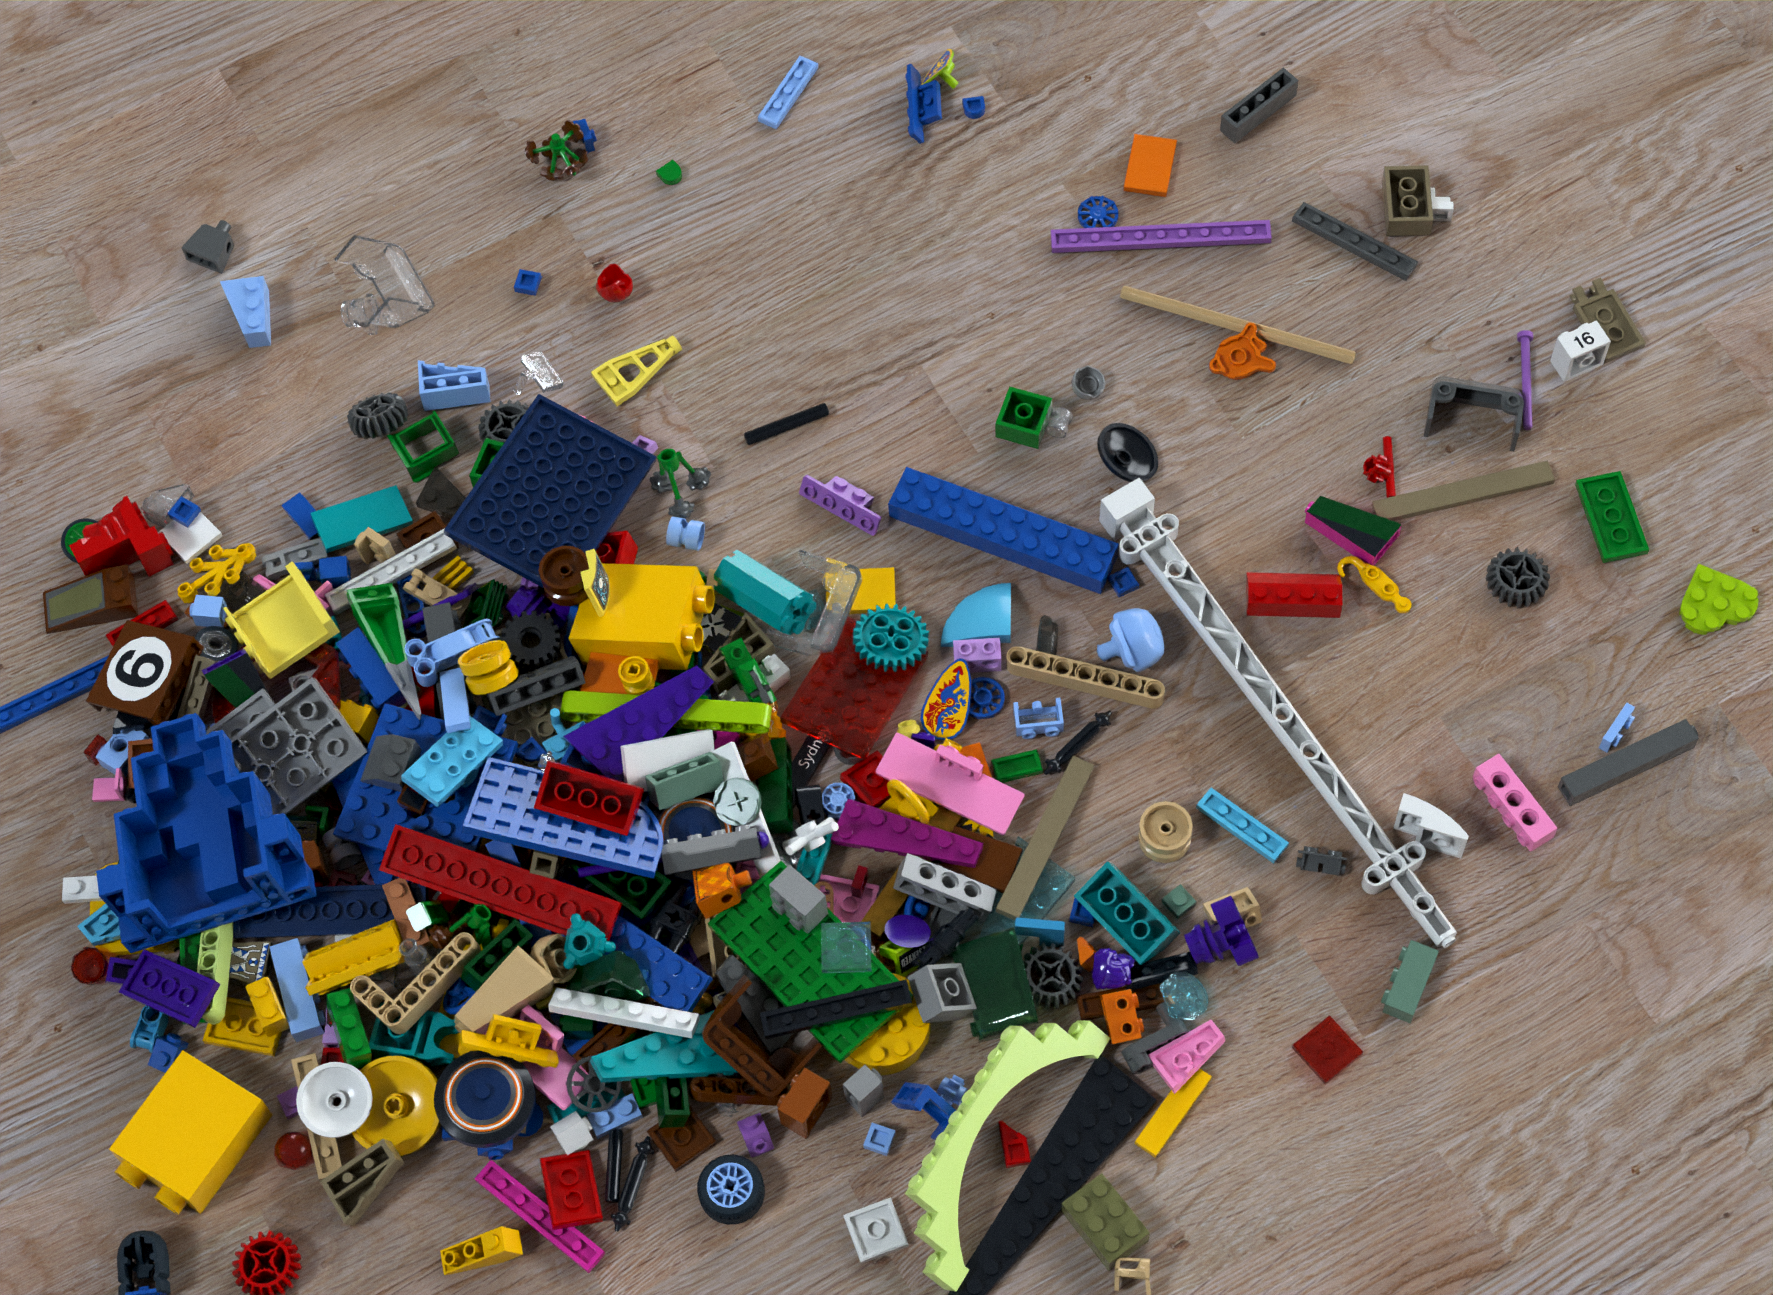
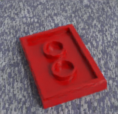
M590 1150L574 1152L569 1155L562 1154L540 1158L552 1230L603 1222Z

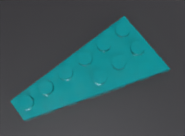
M714 1010L699 1016V1023L693 1038L655 1032L592 1056L590 1060L601 1083L631 1081L634 1078L653 1080L657 1079V1077L668 1076L669 1078L706 1077L709 1074L723 1073L724 1075H733L737 1073L731 1065L703 1040V1028Z

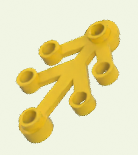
M250 543L241 544L236 549H222L220 545L212 546L208 553L213 560L229 559L219 562H203L201 558H194L189 564L194 573H200L201 571L209 572L191 584L188 582L182 583L177 589L178 596L184 603H191L196 595H198L197 589L205 584L204 590L208 596L218 595L224 578L229 584L236 583L240 578L239 574L243 566L251 563L256 558L255 547Z

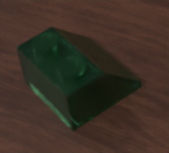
M613 951L584 965L580 990L586 993L633 1002L650 996V990L636 960L626 956V953L622 951Z

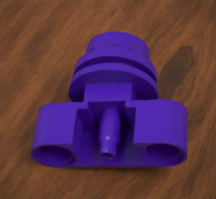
M524 585L519 588L505 607V610L511 616L517 614L518 617H522L521 612L524 611L527 612V615H531V611H537V616H540L541 612L544 614L550 613L551 618L554 620V625L557 624L559 631L567 622V615L570 611V606H560L552 603L550 607L543 603L547 597L545 594L539 597L540 592L538 590L528 589Z
M1232 896L1211 904L1218 923L1210 925L1208 919L1204 920L1205 926L1202 927L1199 923L1194 926L1191 932L1184 934L1196 964L1216 962V956L1223 960V951L1228 949L1231 950L1238 966L1259 958L1255 945Z

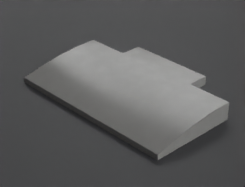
M313 677L277 704L274 703L266 690L262 688L206 730V735L212 731L220 730L226 733L232 743L235 766L240 773L254 771L270 793L273 815L282 813L287 815L368 753L317 679Z

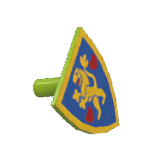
M947 49L927 73L921 85L932 81L938 75L952 89L958 85V82L950 75L955 67V64L951 62L954 56L952 49Z

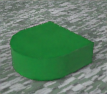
M674 160L656 170V175L667 185H675L682 179L681 168Z

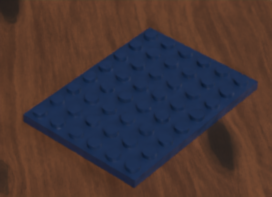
M538 394L444 529V535L544 588L538 571L540 561L544 555L553 548L560 546H574L581 549L585 554L586 551L591 549L597 551L656 462L657 456Z

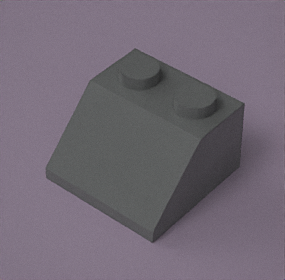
M394 734L376 736L360 781L401 792L405 785L401 775L419 759L421 747L414 739Z

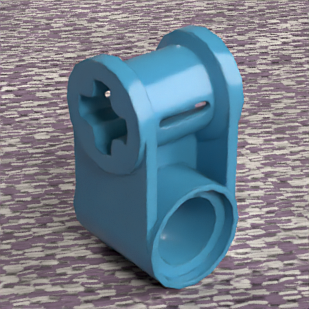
M143 1007L137 1025L131 1034L130 1047L148 1049L152 1053L157 1038L164 1035L169 1022L168 1016L150 1007ZM159 1013L158 1019L150 1021L152 1015Z

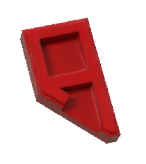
M998 1121L1006 1168L1029 1165L1031 1159L1027 1137L1010 1128L1005 1122Z

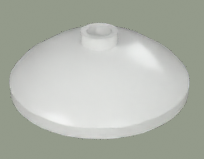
M329 1062L314 1068L305 1076L299 1086L296 1103L298 1114L307 1128L323 1137L339 1138L355 1132L363 1125L370 1114L373 1096L367 1078L357 1068L342 1062ZM338 1097L341 1098V1104L339 1106H334V1099Z

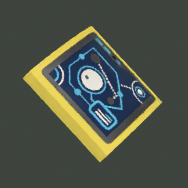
M595 549L586 551L589 569L582 571L581 577L584 590L599 617H602L609 602L610 582L609 576Z

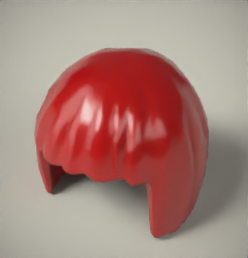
M610 264L599 275L596 290L608 302H621L632 293V278L619 265Z

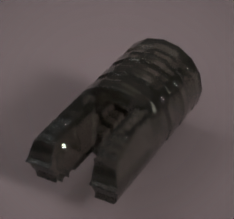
M1044 615L1039 620L1036 651L1057 656L1058 625L1056 622H1052L1050 616Z

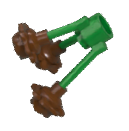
M476 904L466 914L462 911L458 914H451L450 920L447 922L448 927L445 929L441 925L434 924L432 926V929L429 930V940L436 949H444L452 941L451 936H457L463 932L473 935L472 931L480 928L481 930L476 939V942L480 945L486 930L490 927L487 921L491 918V912L485 905Z

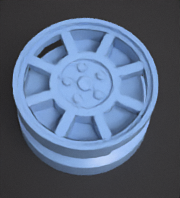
M833 783L824 789L822 805L827 817H832L839 821L847 800L855 801V795L850 786L844 783Z

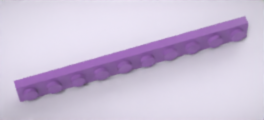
M1270 220L1051 230L1052 253L1271 243L1272 239Z

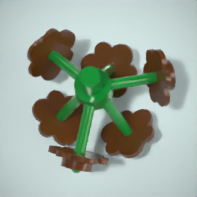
M566 120L565 125L561 127L564 132L563 138H560V135L555 133L548 140L542 142L543 147L537 149L534 141H527L525 154L531 163H539L538 156L540 152L544 157H549L552 160L551 166L542 167L540 175L548 180L555 181L563 179L564 176H575L580 171L579 169L588 161V152L586 150L578 148L573 153L565 146L566 140L578 143L584 137L580 126L576 123L574 124L571 120ZM562 157L567 167L564 170L555 167L557 158Z

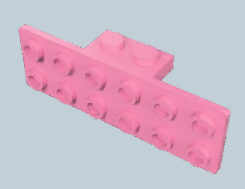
M900 733L895 734L876 769L877 775L889 781L891 779L899 780L914 793L1001 835H1005L1024 798V793L983 774V765L975 757L963 756L954 747H945L941 744L937 751Z
M528 1004L521 1010V1013L511 1018L541 1025L542 1030L536 1047L556 1051L559 1064L557 1068L542 1067L537 1063L528 1061L522 1063L530 1073L534 1086L560 1109L566 1110L572 1104L567 1092L566 1081L572 1066L577 1061L562 1049L564 1034L561 1029L556 1025H552L539 1010L533 1009ZM580 1065L579 1068L587 1075H589ZM575 1071L572 1081L582 1082L584 1078ZM572 1086L574 1096L584 1089L583 1086Z

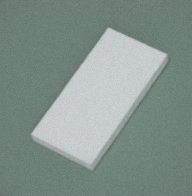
M706 729L621 746L624 782L645 788L644 791H648L646 775L713 751V731Z

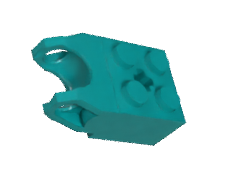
M428 1010L403 1034H395L376 1017L369 1046L375 1058L405 1056L415 1059L425 1066L437 1067L449 1065L456 1059L453 1054L440 1049V1042L445 1036L459 1032L455 1028L454 1020L442 1013ZM401 1016L395 1018V1020L393 1021V1023H396L397 1021H399V1019L401 1018Z

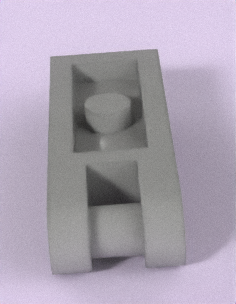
M318 538L265 555L261 560L263 566L267 569L265 572L267 579L274 581L280 578V576L289 573L285 566L292 561L294 563L313 562L316 565L319 564V559L328 558L321 539ZM277 562H281L282 565L275 567Z

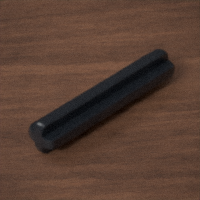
M611 1129L609 1131L605 1201L607 1203H617L619 1201L623 1131L621 1129Z

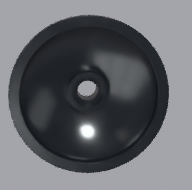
M1113 423L1106 426L1099 434L1097 441L1098 452L1104 465L1115 476L1128 482L1138 478L1142 482H1146L1154 476L1158 469V455L1151 441L1140 430L1128 424Z

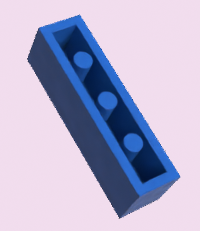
M359 627L336 643L340 649L339 657L346 665L349 663L352 666L348 670L356 680L361 679L360 687L367 696L369 694L373 696L370 701L378 711L383 709L385 703L401 707L407 702L367 636Z

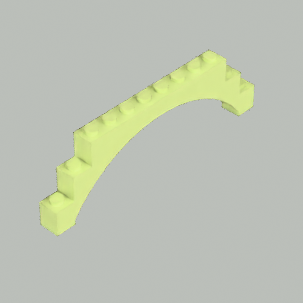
M1077 1020L1071 1025L1068 1033L1056 1023H1043L1035 1031V1037L1022 1026H1009L1000 1036L1001 1040L997 1047L989 1053L987 1063L976 1074L972 1087L962 1096V1103L959 1108L949 1117V1124L944 1132L940 1133L936 1138L934 1148L924 1157L919 1172L909 1181V1188L905 1194L927 1211L918 1220L914 1234L935 1250L928 1257L926 1267L922 1272L944 1290L956 1292L969 1272V1269L964 1265L960 1247L958 1203L965 1164L973 1142L984 1121L997 1103L1015 1085L1040 1068L1075 1056L1098 1059L1109 1042L1110 1037L1091 1021Z

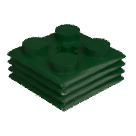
M495 579L473 592L463 628L483 619H490L492 627H498L503 619V614L501 613L502 606L506 604L509 594L506 593L507 584L503 586V583L499 584V581L495 582Z

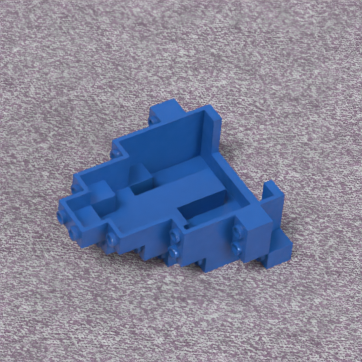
M197 713L187 714L181 718L152 726L151 735L154 751L145 752L131 758L137 807L126 808L114 814L120 864L108 865L104 869L96 871L99 897L118 917L121 943L130 953H134L317 896L313 871L304 860L301 835L284 813L273 815L270 793L254 771L240 773L234 763L232 743L226 733L220 730L212 731L206 735L205 724Z

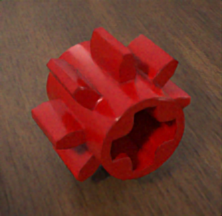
M1381 454L1377 457L1371 455L1364 462L1363 474L1368 476L1367 480L1376 483L1377 480L1383 482L1390 476V466L1392 464L1387 461V457Z

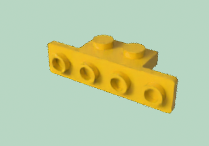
M493 1014L486 1035L462 1030L460 1034L461 1046L470 1051L479 1050L488 1052L496 1057L505 1056L519 1062L537 1063L542 1067L557 1068L559 1064L556 1051L536 1047L542 1030L539 1024Z

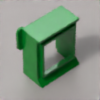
M435 410L431 415L394 435H387L394 451L396 450L415 483L433 475L435 467L460 454L455 442ZM437 429L445 443L413 460L405 445Z

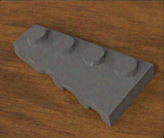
M729 955L714 975L727 994L744 975L750 979L752 984L737 1001L742 1008L741 1015L748 1021L754 1030L753 1033L767 1049L768 1055L771 1056L776 1049L783 1047L792 1034L765 1039L760 1013L784 1008L785 1006L749 969L733 955Z

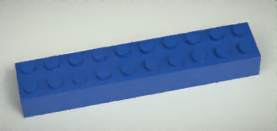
M909 467L905 468L888 503L889 517L1098 594L1102 593L1108 576L1118 558L1119 544Z

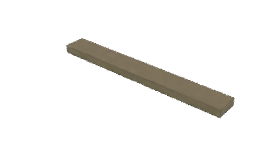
M1547 460L1372 501L1371 506L1375 515L1396 521L1554 484L1555 478Z
M1075 756L1072 757L996 907L997 913L1013 920L1020 918L1094 770V764Z

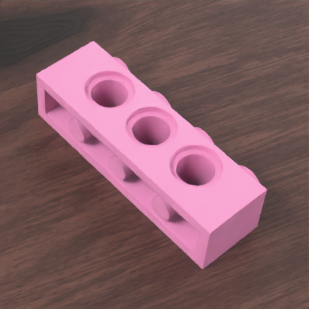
M1500 754L1475 768L1473 774L1474 784L1488 796L1490 805L1494 809L1497 808L1502 814L1504 823L1509 828L1512 827L1522 846H1526L1531 852L1554 838L1558 828ZM1499 782L1504 787L1498 788L1493 783ZM1508 801H1514L1518 806H1511L1508 804ZM1522 820H1529L1533 825H1526Z

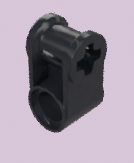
M820 785L796 787L795 799L799 810L801 826L812 821L808 820L809 816H813L815 820L817 819V825L824 821Z

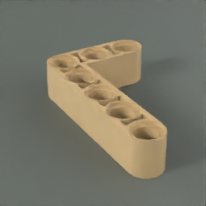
M465 932L458 934L394 1000L365 975L355 977L350 984V990L392 1032L403 1034L462 975L464 966L481 952V947L471 934ZM471 944V946L467 950L463 951V948L466 945ZM453 962L451 967L445 969L447 964ZM436 980L432 986L428 987L431 981ZM365 987H368L367 991L361 993ZM418 998V1001L415 1004L411 1005V1002L414 999ZM385 1001L384 1004H383V1006H381L380 1008H377V1006L379 1005V1003ZM401 1016V1018L399 1019V1021H397L396 1023H393V1021L395 1020V1018Z

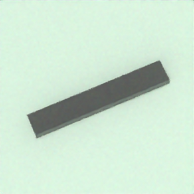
M1305 202L1302 203L1292 217V222L1404 281H1407L1417 267L1418 261Z

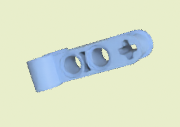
M483 619L427 644L420 639H411L406 643L404 649L408 663L414 667L418 683L423 687H430L437 682V673L458 664V659L463 653L479 644L501 639L499 636H496L492 628V621L490 619ZM414 652H421L419 655H412ZM430 670L428 674H421L423 671Z

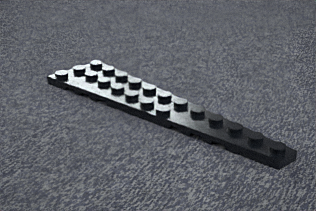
M1102 1054L1098 1059L1094 1060L965 1267L969 1269V1272L956 1292L950 1291L948 1295H988L1061 1212L1062 1202L1086 1184L1157 1103V1100Z

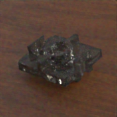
M242 570L239 574V580L234 584H229L224 578L220 587V593L216 595V597H223L227 606L234 612L266 591ZM239 588L243 589L244 591L237 597L235 593Z

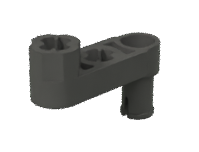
M1165 1001L1156 1007L1166 1027L1132 1043L1122 1050L1121 1054L1133 1075L1140 1074L1152 1066V1062L1148 1057L1150 1053L1189 1032L1183 1020L1179 1019L1170 1001Z

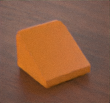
M1079 937L1077 943L1080 965L1088 972H1091L1094 966V954L1097 951L1083 937Z

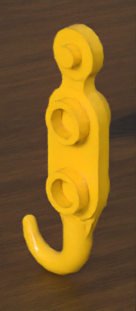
M1346 556L1340 560L1337 570L1341 577H1345L1343 567L1346 564H1353L1358 569L1362 581L1380 599L1393 602L1395 609L1399 613L1403 614L1410 611L1411 601L1399 595L1398 586L1381 569L1365 563L1355 556Z

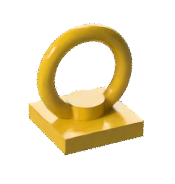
M891 779L887 783V789L891 798L879 807V809L927 825L939 809L930 800L914 793L908 786L896 779Z

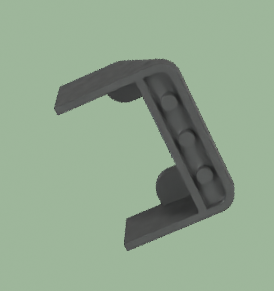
M1440 376L1433 381L1423 437H1428L1435 402H1456L1503 410L1507 414L1515 415L1510 451H1515L1524 407L1523 396L1518 389Z

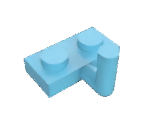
M553 708L550 711L551 724L556 730L557 735L542 742V747L548 752L550 760L552 759L554 762L559 763L569 746V743L563 736L578 729L582 722L566 729L560 720L559 709Z

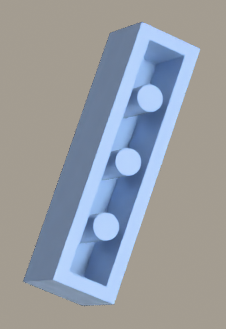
M295 938L270 946L291 1035L296 1042H300L324 1034L323 1025H325L326 1018L323 1010L319 1011L317 1004L321 1002V998L318 996V993L309 996L305 988L310 980L302 963L305 955L309 953L306 944L302 945L299 939Z

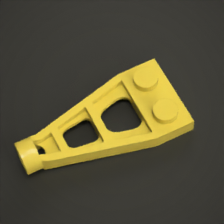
M672 335L666 340H660L610 359L591 371V375L617 407L634 396L672 356L682 351V347ZM654 353L658 360L650 367H645L640 358ZM629 364H635L640 369V373L633 381L627 382L619 373V369Z

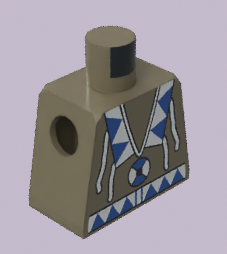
M270 941L232 944L229 983L246 988L245 986L264 977H269L270 979L273 959L269 947L273 946Z

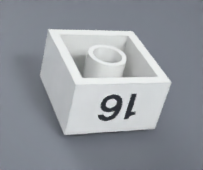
M1597 320L1590 324L1584 323L1576 330L1567 331L1558 336L1550 362L1564 382L1602 366L1611 341Z

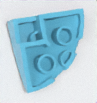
M1011 583L996 584L982 588L962 600L945 623L941 636V647H953V640L1000 638V643H1011Z

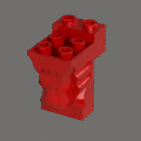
M128 496L123 497L112 508L113 512L106 514L98 523L85 526L82 530L83 539H79L77 542L69 545L85 576L106 568L130 565L138 560L141 561L149 577L174 565L170 558L174 554L164 533H158L155 526L149 527L136 501L131 503Z

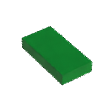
M1037 749L991 760L995 779L1001 783L1043 774Z

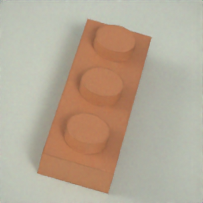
M397 878L382 885L407 951L411 953L431 944L427 929L414 931L406 914L407 909L417 904L408 880Z

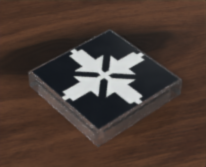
M715 602L713 611L710 614L704 613L702 618V648L714 654L729 638L730 632L736 629L742 621V617Z

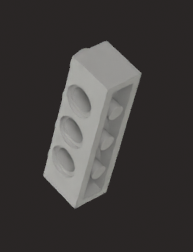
M909 853L906 854L899 865L893 889L955 914L970 908L974 911L972 915H978L979 920L976 922L983 924L991 913L997 890L970 879L963 874L955 873Z

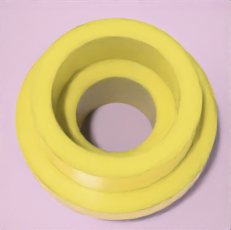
M906 720L898 724L897 733L911 739L912 733L917 734L921 729L916 720Z

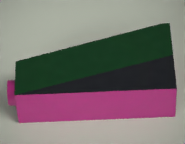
M1320 496L1315 502L1311 501L1305 509L1306 524L1353 556L1372 566L1379 561L1400 535L1402 525L1398 522Z

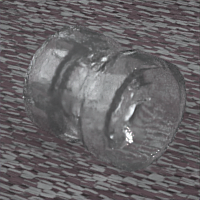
M1054 407L1051 410V420L1047 422L1045 431L1053 437L1065 438L1068 432L1067 426L1071 423L1073 414L1065 408Z

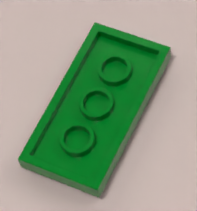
M1621 471L1576 480L1575 486L1602 562L1607 563L1648 554L1649 547Z

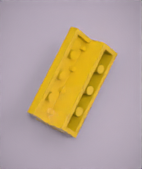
M390 920L307 953L302 963L310 978L305 987L309 996L318 993V996L350 984L357 976L365 975L368 977L408 961V951L396 920Z

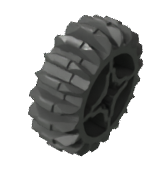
M381 393L369 398L366 397L365 400L353 405L352 409L348 411V424L353 434L357 435L358 438L368 439L371 437L374 439L378 436L382 437L385 434H390L392 431H397L398 427H402L403 423L407 421L408 409L405 401L398 394Z
M510 399L507 404H503L500 400L497 407L492 404V410H485V416H482L480 419L481 424L478 426L480 440L484 443L485 439L488 438L505 443L512 433V429L514 430L528 410V405L525 403L521 406L519 400L512 404Z
M1518 547L1515 548L1514 552L1508 548L1505 554L1500 551L1497 557L1491 559L1490 565L1487 567L1488 590H1493V597L1500 596L1499 603L1505 600L1508 601V607L1512 603H1516L1517 608L1521 607L1522 603L1528 607L1531 602L1536 604L1539 598L1544 597L1549 587L1550 574L1547 573L1548 565H1543V558L1536 559V552L1530 555L1527 548L1524 552H1520ZM1520 572L1518 582L1515 583L1517 574Z
M1043 943L1041 944L1040 951L1033 947L1031 950L1032 954L1025 953V960H1021L1019 963L1022 969L1017 970V976L1021 977L1018 979L1017 984L1024 986L1021 989L1022 994L1029 993L1027 997L1028 1002L1036 999V1007H1039L1041 1002L1045 1003L1046 1010L1049 1009L1051 1003H1053L1055 1009L1059 1008L1060 1002L1067 1006L1069 1003L1068 998L1074 1000L1076 998L1075 992H1080L1081 990L1079 984L1083 982V977L1080 975L1083 968L1077 967L1079 964L1078 958L1071 960L1072 951H1069L1067 954L1064 953V946H1061L1059 950H1055V944L1053 943L1050 949H1047ZM1044 960H1052L1056 962L1054 964H1047L1044 962ZM1032 967L1040 977L1037 985L1031 979L1030 970ZM1063 967H1065L1069 974L1070 983L1068 985L1060 975ZM1055 972L1054 978L1050 977L1045 980L1046 975L1049 976ZM1051 988L1056 990L1057 992L1050 993L1045 992L1044 990Z

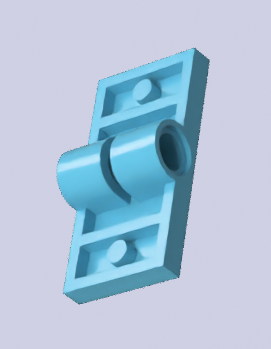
M471 716L470 729L445 733L401 775L404 783L437 807L445 802L460 786L468 787L477 777L479 768L487 761V758L491 757L503 746V740Z

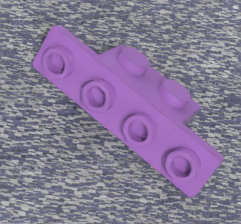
M809 475L803 477L799 490L801 496L872 536L877 533L881 516L867 509L872 505L873 496L838 476L826 484L819 482Z

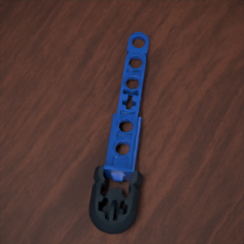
M145 1230L133 1232L125 1237L117 1253L118 1281L121 1283L118 1287V1294L170 1295V1282L167 1280L170 1277L169 1254L163 1238L153 1231ZM155 1268L153 1276L154 1281H156V1288L150 1289V1286L139 1287V1291H133L135 1289L133 1271L137 1273L138 1279L150 1278V1274Z

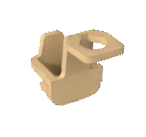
M1117 1259L1114 1273V1290L1119 1291L1120 1278L1145 1279L1146 1295H1151L1150 1259ZM1120 1261L1139 1262L1136 1269L1120 1268Z

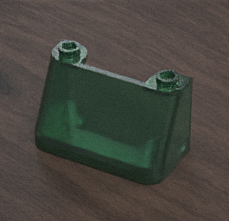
M1014 927L959 944L955 951L951 952L953 962L962 964L977 1007L976 1010L972 1011L974 1022L969 1024L972 1036L977 1037L979 1043L1000 1038L1002 1032L1009 1026H1022L1027 1031L1037 1028L1038 1017Z

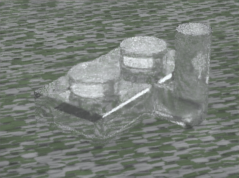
M541 351L523 355L521 363L527 371L520 373L513 390L515 394H522L525 384L529 379H534L543 393L562 388L563 380Z

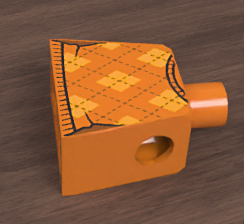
M729 863L693 870L696 903L705 919L740 903V888L752 884L747 870L736 874Z

